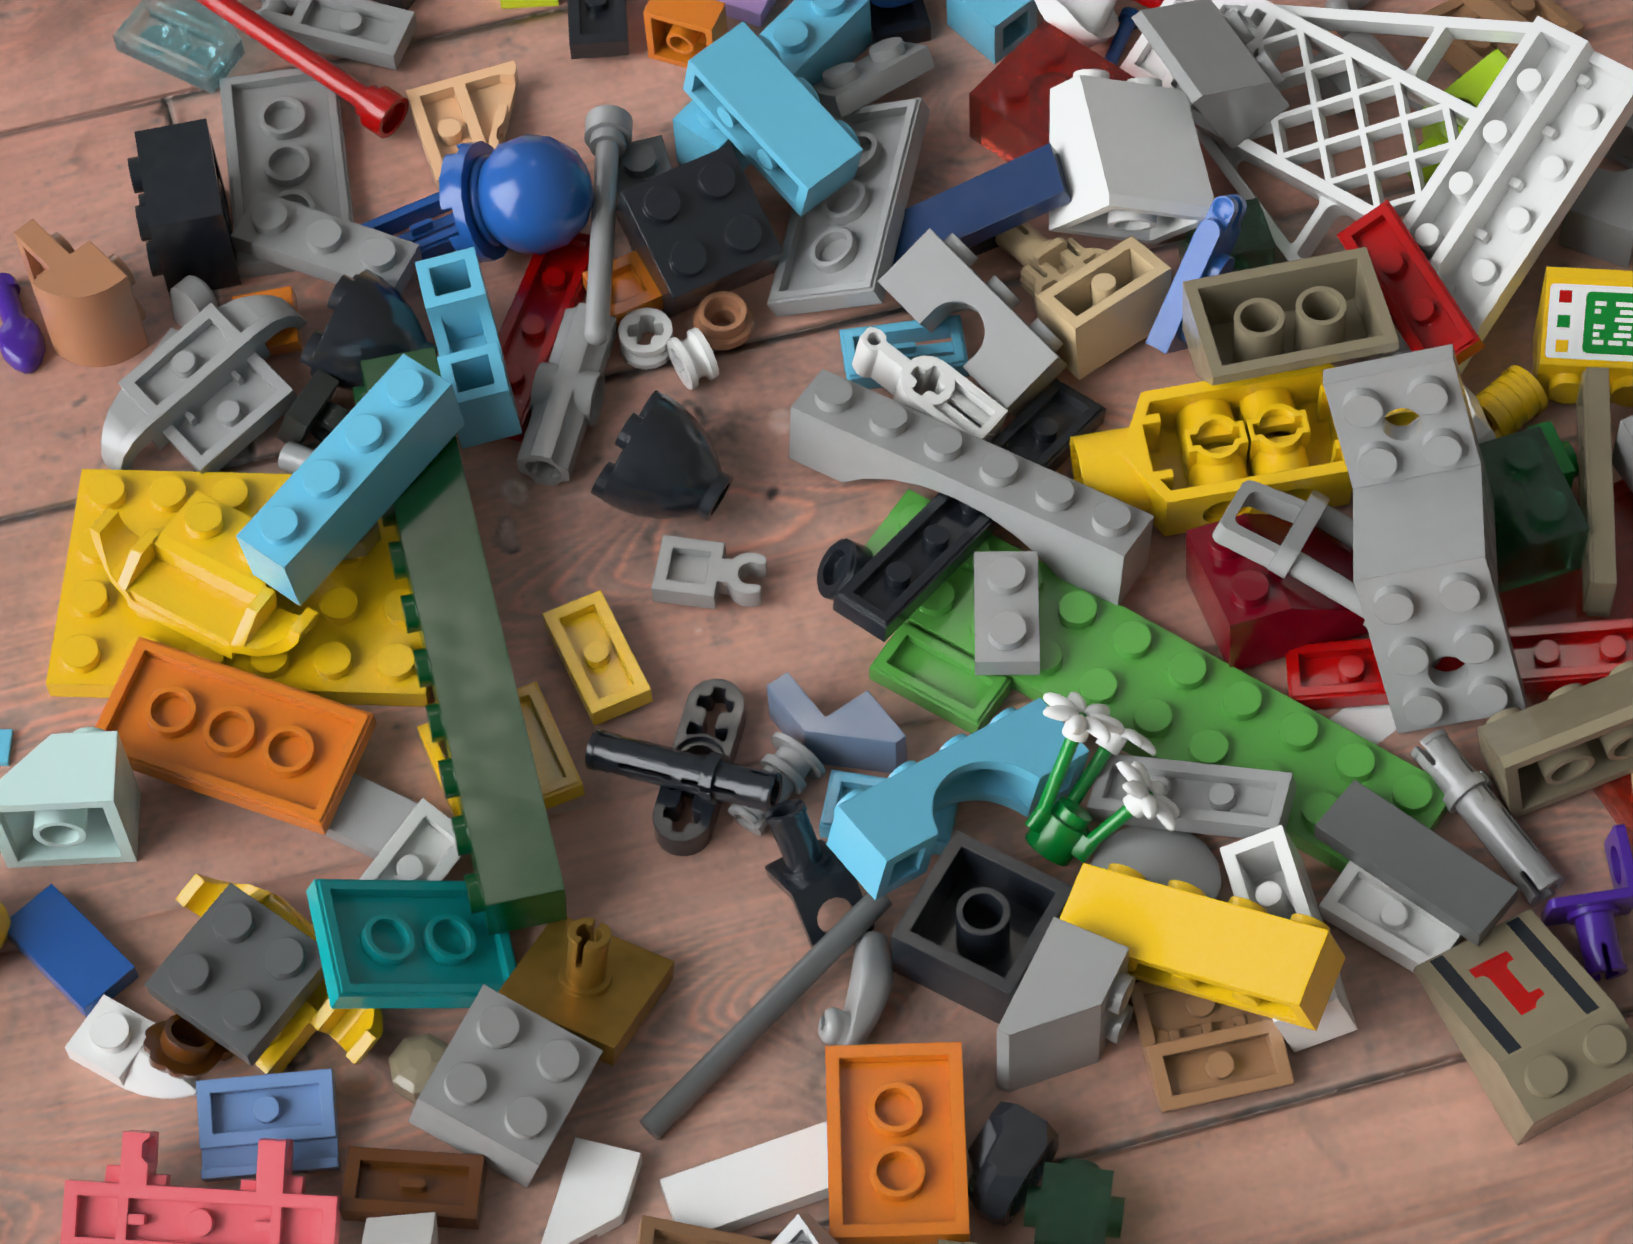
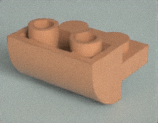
M33 218L13 232L55 353L63 359L80 366L106 367L127 361L149 346L142 321L146 319V314L141 304L134 297L131 286L135 284V278L119 256L112 254L107 257L90 240L74 250L60 233L55 232L53 235H49Z

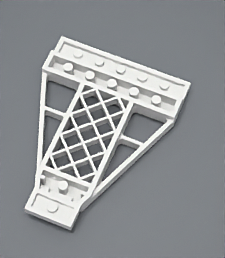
M1164 0L1161 6L1194 0ZM1212 0L1224 16L1234 9L1255 38L1246 46L1255 58L1265 51L1273 63H1275L1282 51L1300 46L1303 67L1282 73L1286 80L1277 88L1279 91H1283L1307 83L1311 104L1280 113L1231 150L1188 98L1198 139L1239 195L1244 197L1247 206L1288 261L1311 257L1338 217L1348 216L1357 221L1383 203L1384 196L1381 180L1411 171L1415 194L1389 202L1399 216L1406 214L1402 221L1483 341L1632 116L1633 70L1594 51L1588 40L1539 16L1536 17L1534 22L1277 5L1268 0ZM1328 31L1429 37L1411 66L1403 71ZM1141 34L1119 70L1127 79L1154 77L1162 80V87L1183 90L1150 43ZM1454 39L1519 44L1477 108L1426 82ZM1312 49L1329 58L1315 62ZM1347 70L1351 91L1322 100L1318 79ZM1360 74L1378 83L1362 88ZM1396 95L1400 117L1370 126L1366 104ZM1408 99L1426 107V109L1411 113ZM1355 108L1359 129L1329 138L1325 117ZM1445 120L1449 142L1418 152L1414 130ZM1314 121L1318 142L1289 151L1285 129ZM1457 124L1464 127L1460 134ZM1273 133L1277 154L1252 140ZM1403 133L1407 155L1377 164L1373 142ZM1362 146L1366 168L1336 176L1333 155ZM1321 159L1325 180L1298 165ZM1247 161L1319 200L1318 207L1295 242H1289L1238 172L1240 162ZM1440 163L1425 186L1422 168ZM1369 184L1374 206L1346 191ZM1395 325L1394 327L1400 342L1399 350L1375 354L1376 357L1383 358L1412 352ZM1472 357L1458 365L1460 374L1463 372V370L1465 369V367L1467 366Z

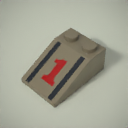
M1531 909L1494 926L1478 946L1467 940L1415 966L1413 972L1517 1146L1633 1086L1632 1030L1611 998Z

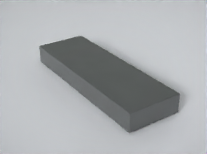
M1356 780L1349 785L1315 824L1314 837L1477 946L1517 900L1518 887Z

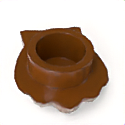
M178 1014L171 1016L166 1021L151 1025L145 1031L146 1038L143 1044L144 1050L150 1055L149 1063L151 1067L163 1073H168L173 1078L195 1079L201 1077L213 1069L220 1060L226 1061L235 1055Z

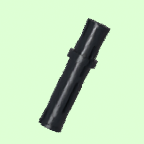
M598 728L596 733H592L586 749L585 764L587 769L613 773L650 784L686 791L687 793L698 795L700 802L711 805L724 801L766 813L771 807L778 804L782 792L783 777L781 773L730 762L728 755L711 752L708 756L698 755L652 742L624 737Z

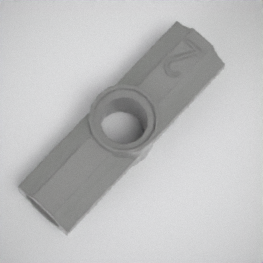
M579 303L578 306L565 310L549 362H541L535 373L530 401L532 415L517 458L519 472L531 477L535 483L556 487L560 482L570 481L586 428L597 423L601 412L605 389L604 371L618 329L616 317L610 315L609 337L607 341L600 346L588 343L584 336L586 303Z

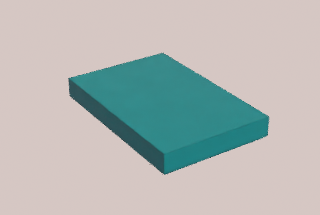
M314 879L306 890L331 1009L470 1008L483 984L498 992L517 966L510 933L504 932L489 936L484 912L471 914L464 881Z

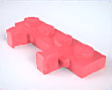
M147 1130L123 1131L121 1164L107 1165L104 1181L65 1180L60 1244H339L341 1195L305 1193L306 1176L292 1175L294 1140L265 1137L259 1139L256 1180L242 1179L240 1189L170 1185L169 1174H155L158 1166L159 1132Z

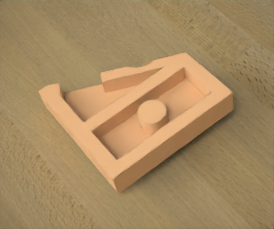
M514 60L405 91L409 101V109L438 192L443 158L447 154L457 153L459 150L458 144L484 141L495 149L497 145L505 142L519 82Z

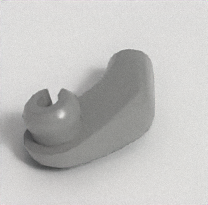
M868 931L855 942L853 966L844 1009L842 1011L835 1007L825 1010V1015L821 1016L819 1021L818 1033L824 1043L863 1045L878 1022L893 985L891 951L888 938L884 934Z

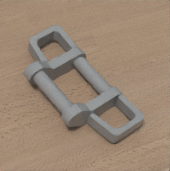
M1247 480L1243 482L1212 534L1214 541L1266 567L1269 571L1283 579L1287 574L1291 575L1364 618L1354 582L1301 552L1314 527L1353 548V519L1328 505L1330 498L1315 489L1307 501L1256 481ZM1243 507H1253L1289 521L1293 525L1280 546L1240 526L1235 519L1239 510ZM1442 657L1433 661L1431 665L1436 667Z

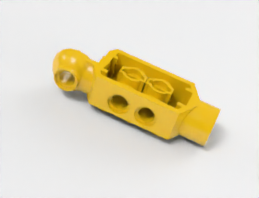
M1328 363L1213 386L1206 381L1143 391L1140 393L1129 427L1070 437L1073 479L1154 515L1153 525L1163 536L1186 533V530L1220 521L1240 486L1247 480L1256 481L1307 501L1315 489L1330 498L1328 505L1331 507L1350 504L1353 487L1323 386V370L1335 367ZM1399 408L1389 412L1385 419L1393 425L1407 426L1416 420L1419 415L1413 410ZM1243 507L1239 510L1236 516L1245 513H1268H1265L1253 507Z

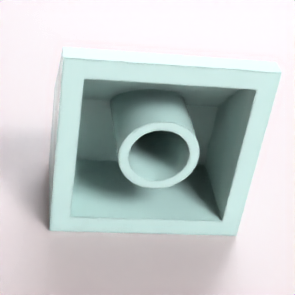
M84 727L75 730L73 733L51 734L0 778V852L7 868L137 862L141 792L118 731Z

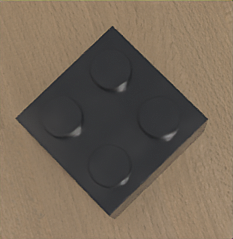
M207 119L134 132L138 156L128 158L127 160L134 193H142L138 194L139 205L135 206V213L142 242L146 241L147 256L152 276H164L169 296L170 289L188 275L200 278L211 290L241 285L237 268L236 250H234L231 239L232 226L226 190Z
M731 144L620 191L616 207V217L633 251L636 250L659 289L663 301L662 311L668 318L700 305L701 301L711 293L718 291L731 292L776 271L783 250Z
M956 830L891 934L893 971L1000 1024L1053 917L1060 919L1073 886Z

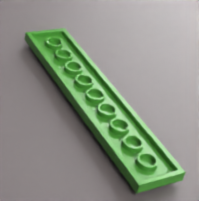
M908 489L864 545L872 551L873 557L930 500ZM991 535L975 552L1022 550ZM973 553L905 622L975 659ZM1038 560L1040 675H1006L1012 679V689L1032 700L1041 697L1043 701L1044 694L1048 692L1057 693L1067 698L1070 692L1076 691L1084 697L1087 706L1096 703L1108 705L1110 708L1109 715L1112 718L1118 719L1124 728L1133 729L1143 735L1155 746L1156 754L1152 756L1127 740L1122 750L1132 756L1293 773L1297 788L1286 832L1297 849L1342 873L1350 860L1314 837L1315 824L1354 780L1433 832L1447 813L1446 804L1443 802L1445 794L1427 772L1241 670L1229 667L1228 663L1120 604L1118 606L1058 578L1044 562Z

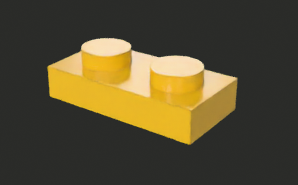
M601 590L542 613L548 635L594 726L653 702L651 688Z

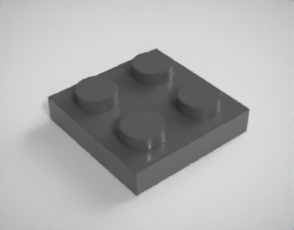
M230 882L144 985L149 994L247 1064L253 1066L323 982L324 974L315 940Z

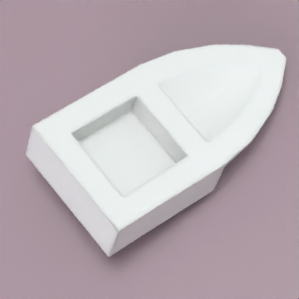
M106 995L102 996L65 1046L70 1059L125 1090L142 1096L161 1099H177L197 1095L196 1078L177 1079L171 1077L168 1073H163L151 1067L149 1063L150 1055L144 1050L143 1042L146 1038V1029L155 1023Z

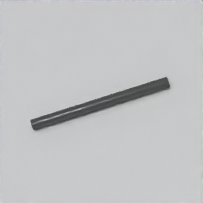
M867 892L639 1120L645 1130L655 1139L659 1140L892 906L889 898L884 895L874 900Z

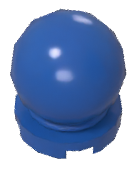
M526 134L501 143L495 149L484 141L461 143L457 145L459 149L457 153L447 154L443 158L439 177L441 210H453L455 225L460 235L450 237L449 239L456 251L475 247L479 263L496 261L503 258L508 249L517 253L542 255L568 245L588 222L595 199L588 168L575 149L550 136Z

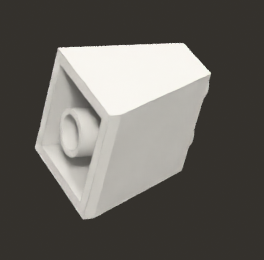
M1100 69L1075 71L1073 78L1050 89L1049 143L1058 152L1072 201L1049 212V231L1123 241L1133 236L1140 243L1155 245L1197 228L1198 224L1205 219L1214 196L1188 97L1183 90L1162 87V80L1154 77H1135L1127 81L1110 79L1108 71Z

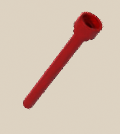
M196 0L355 106V113L360 117L361 125L380 138L384 139L391 136L404 121L408 112L409 101L389 86L378 87L377 85H371L367 87L238 0Z

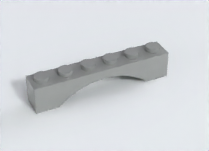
M824 369L818 373L791 406L789 459L842 483L860 479L896 480L920 485L953 497L993 519L1013 533L1032 551H1038V556L1058 578L1117 606L1123 601L1147 568L1154 515Z

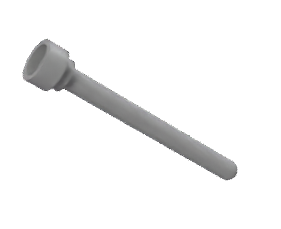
M614 105L595 107L587 113L585 118L584 140L591 153L595 156L593 182L595 199L591 214L584 336L587 342L594 346L604 344L609 337L619 157L624 154L625 149H628L632 143V116L625 109Z

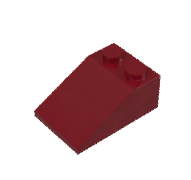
M1245 513L1235 518L1240 526L1280 546L1293 523L1271 514ZM1219 521L1186 530V579L1224 661L1229 664V667L1242 670L1283 658L1288 651L1307 644L1342 641L1368 633L1367 628L1363 626L1365 619L1291 575L1287 574L1283 579L1269 571L1266 567L1215 542L1212 534ZM1314 527L1301 552L1353 582V548Z

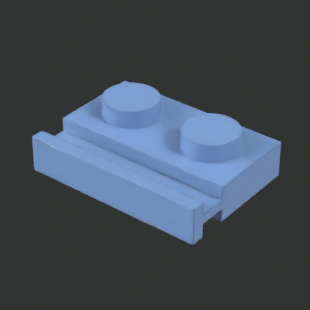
M332 1068L196 1081L199 1145L202 1154L201 1179L203 1181L212 1182L256 1178L259 1139L264 1137L294 1140L292 1174L341 1170L338 1148L339 1129L335 1071Z

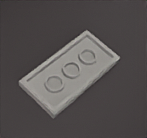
M298 68L219 79L233 228H236L258 190L355 223L341 97ZM236 250L240 279L295 271Z
M921 97L863 106L843 118L832 116L836 121L842 120L853 129L863 151L855 178L802 217L792 208L782 245L783 253L776 268L767 305L777 317L883 303L886 289L878 280L893 264L930 109Z

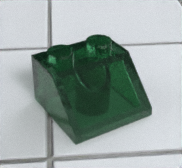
M1537 426L1480 443L1479 446L1494 499L1499 593L1581 569L1590 527L1541 427Z

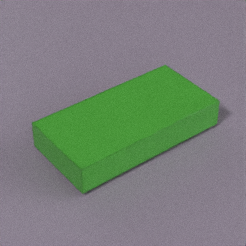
M904 622L895 631L869 667V678L872 681L970 734L988 725L1012 691L1011 678L1006 675H975L974 658L907 622Z

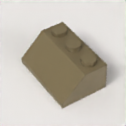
M1367 247L1183 281L1182 330L1197 377L1212 386L1399 350L1400 342Z
M1633 660L1618 665L1609 673V676L1583 686L1581 683H1573L1563 686L1554 691L1546 701L1522 710L1519 707H1512L1502 710L1489 718L1485 725L1477 728L1480 754L1505 808L1514 819L1633 773Z

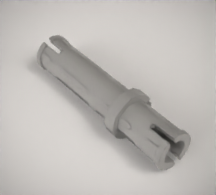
M1444 729L1436 730L1424 737L1420 743L1426 749L1422 750L1420 746H1415L1411 752V757L1432 777L1444 793L1443 802L1446 804L1447 810L1451 814L1456 812V814L1459 813L1526 896L1531 906L1539 905L1553 896L1556 892L1550 886L1553 885L1556 889H1560L1565 882V878L1555 870L1490 789L1492 780L1485 771H1475L1450 740L1448 733Z

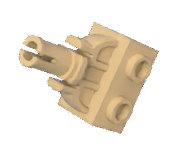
M1027 221L997 235L995 238L996 244L1001 249L1005 250L1024 266L1020 273L1021 287L1033 296L1037 317L1064 343L1056 353L1068 364L1066 369L1079 380L1149 336L1172 284L1171 267L1133 236H1130L1109 250L1085 248L1072 237L1066 241L1062 237L1048 239Z

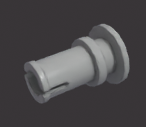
M775 732L770 738L777 750L774 755L767 753L760 761L762 770L775 771L782 774L783 785L778 803L788 800L792 793L800 794L807 786L804 780L807 775L820 779L826 772L825 767L810 749L795 738L781 732ZM732 804L728 809L729 814L736 817L735 820L742 827L755 835L761 836L768 825L765 819L766 813L738 804Z

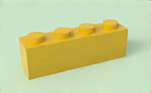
M1083 863L1060 916V919L1129 947L1128 974L1137 980L1317 1031L1346 958L1331 935L1330 928L1316 918L1299 913L1292 914L1290 920L1268 914V911L1256 902L1237 896L1230 897L1228 903L1207 897L1196 886L1180 880H1170L1167 886L1147 881L1140 872L1116 863L1109 864L1107 869Z

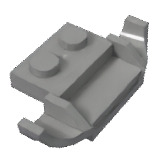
M272 295L240 297L218 307L210 303L118 382L121 390L108 410L101 437V455L105 465L112 470H131L132 463L138 453L151 441L159 450L163 449L170 442L201 474L205 472H218L284 415L297 399L294 390L264 361L271 355L265 343L283 329L295 327L300 330L308 322L287 301Z

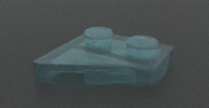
M141 0L113 35L117 51L212 94L220 85L219 79L226 78L245 54L242 39L231 24L196 0Z

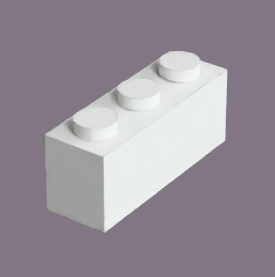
M1282 825L1219 848L1234 896L1256 902L1271 915L1290 920L1292 914L1299 913L1323 922L1302 856ZM1340 973L1317 1031L1273 1019V1023L1294 1053L1358 1030Z

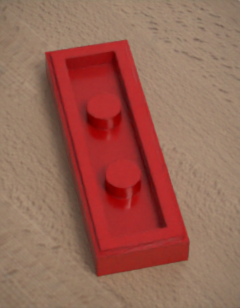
M1388 199L1336 234L1346 250L1367 247L1392 322L1412 352L1453 344L1457 363L1460 365L1486 347Z

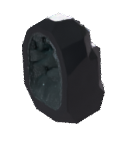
M1000 1101L968 1149L973 1169L969 1179L968 1196L981 1218L1001 1226L1010 1224L1021 1212L1046 1175L1059 1149V1135L1046 1120L1016 1103Z

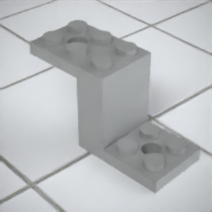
M1453 344L1323 370L1324 390L1353 487V582L1397 733L1489 718L1502 710L1512 707H1519L1522 710L1526 709V694L1498 591L1494 499ZM1399 408L1413 410L1420 416L1417 421L1407 426L1393 425L1385 419L1389 412ZM1446 656L1458 658L1465 663L1461 668L1449 672L1437 670L1431 665L1436 659Z

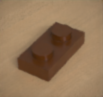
M349 1146L339 1208L342 1219L344 1221L366 1222V1218L436 1212L437 1227L479 1230L487 1172L485 1155Z

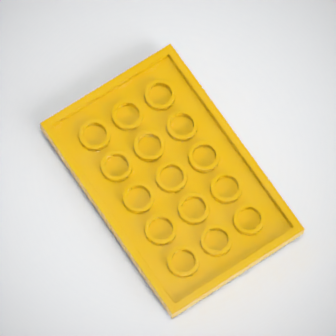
M82 469L46 678L50 696L109 698L140 636L345 705L425 707V705L429 704L431 686L419 687L412 650L423 648L419 632L407 633L400 596L410 594L407 578L395 580L388 548L389 542L398 541L395 525L383 527L380 518L378 524L381 539L365 557L341 561L301 606L276 590L278 607L296 615H301L307 607L318 612L316 624L293 648L272 656L257 657L237 654L231 660L129 608L127 599L110 581L97 554L89 528L109 507L119 512L124 524L139 537H142L149 528L160 533L197 490L253 518L292 474L205 472L201 474L200 472Z

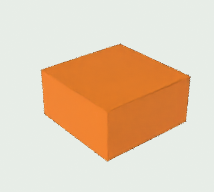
M649 0L643 11L648 58L687 68L688 60L728 32L725 3L716 0Z

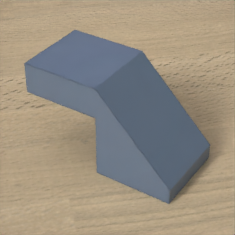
M788 672L767 685L769 716L782 733L795 738L810 749L822 764L892 773L901 764L907 762L906 735L868 690L825 717Z

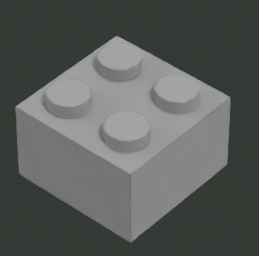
M483 984L420 1093L408 1122L465 1154L485 1155L488 1167L527 1188L603 1050Z

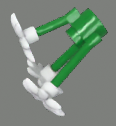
M1076 691L1070 692L1067 698L1057 693H1045L1043 699L1050 706L1045 708L1043 715L1051 719L1065 721L1062 729L1065 739L1038 805L1025 822V825L1029 828L1025 834L1027 843L1047 860L1060 866H1068L1074 857L1086 863L1097 846L1133 816L1140 819L1145 815L1149 820H1153L1157 816L1161 823L1172 832L1176 826L1174 819L1179 817L1180 810L1174 802L1163 795L1166 791L1164 783L1159 780L1151 781L1146 767L1140 761H1134L1131 764L1119 761L1116 764L1120 772L1128 780V782L1122 785L1123 789L1128 793L1123 798L1124 805L1090 832L1087 826L1092 821V817L1080 806V803L1112 754L1118 756L1127 740L1152 756L1156 754V749L1146 737L1133 729L1124 728L1118 719L1112 718L1109 715L1110 708L1108 705L1096 703L1087 706L1084 697ZM1089 733H1091L1094 737L1098 738L1095 742L1100 745L1068 797L1061 796L1054 804L1079 743L1086 742Z

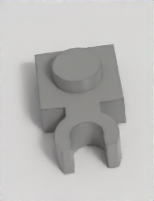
M663 535L651 588L653 601L715 609L718 594L729 595L739 605L746 607L759 606L762 602L761 586L746 584L742 582V579L747 576L767 577V558L757 553H744L736 556L734 559H726V546L724 542Z

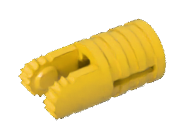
M1518 365L1508 367L1500 377L1476 396L1489 426L1495 433L1499 447L1509 439L1510 435L1519 430L1522 425L1529 422L1534 416L1541 414L1548 407V399L1541 384L1529 371Z

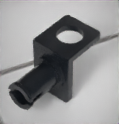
M790 799L776 804L765 814L767 824L769 823L782 855L781 858L767 864L765 870L768 877L792 899L812 948L828 932L820 929L818 926L817 916L821 906L829 899L838 897L846 899L850 904V908H852L863 895L856 878L826 845L827 843L822 839L817 840L806 812L805 802L801 799ZM874 924L866 932L873 931Z

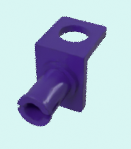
M1625 824L1613 825L1604 842L1614 889L1550 899L1540 915L1541 921L1545 926L1565 923L1575 925L1584 969L1595 982L1601 980L1600 973L1605 972L1606 980L1625 975L1628 972L1627 964L1624 963L1615 923V917L1630 914L1633 909V858Z

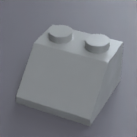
M1194 0L1140 10L1131 17L1194 106L1231 150L1290 106L1277 88L1286 79L1265 51L1256 58L1250 52L1246 44L1255 37L1234 9L1224 16L1212 0Z
M1053 917L997 1028L998 1088L1011 1092L1098 1063L1109 1041L1116 1044L1120 1043L1133 1014V1006L1127 1004L1135 984V977L1128 974L1129 947Z

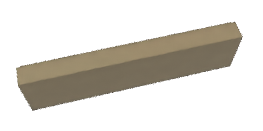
M1586 367V371L1582 373L1576 401L1583 612H1586V616L1609 617L1617 586L1609 368Z

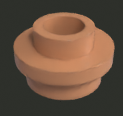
M729 291L714 292L706 296L695 310L693 328L696 327L703 333L712 349H733L745 343L751 336L754 329L753 312L749 305L737 294ZM720 322L731 323L727 326H716Z

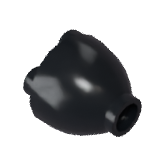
M365 269L360 274H355L353 278L344 274L338 280L327 303V307L334 310L324 332L318 329L313 332L304 347L300 362L311 367V376L320 368L339 380L338 388L353 391V387L364 385L361 369L362 360L431 347L435 348L437 355L438 350L436 345L426 340L420 322L402 295L382 277Z
M655 390L645 403L640 414L638 415L634 412L621 429L615 445L623 450L615 464L608 462L592 487L591 493L602 499L605 503L639 517L668 519L697 514L708 521L728 492L733 477L722 471L716 451L696 418L680 403L668 395Z

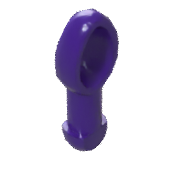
M0 273V317L2 320V326L0 327V352L5 361L15 370L24 374L33 373L38 370L43 362L45 340L38 324L25 315L19 297L21 288L15 277L9 273Z

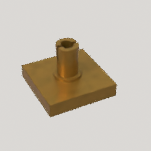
M567 917L566 920L548 923L498 993L603 1050L598 1060L613 1066L673 980L675 961L613 936L611 928L603 922L596 929V919L590 917H582L577 920Z

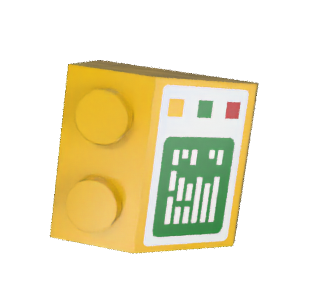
M1546 267L1533 333V376L1543 387L1547 399L1562 404L1576 403L1583 371H1586V367L1609 368L1610 403H1616L1623 407H1633V271Z

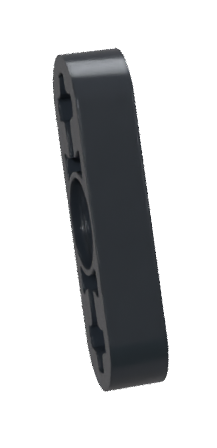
M709 679L696 685L688 695L672 748L698 755H709L711 752L728 755L730 762H734L746 723L744 697L740 689L732 682L724 679ZM716 703H723L726 705L727 712L719 714L715 725V737L706 734L708 730L706 712L712 711ZM660 786L652 815L655 837L660 847L676 856H690L702 851L712 838L723 801H719L716 805L700 802L698 795ZM684 796L693 799L692 814L694 824H687L684 832L673 831L672 822H678L684 810Z

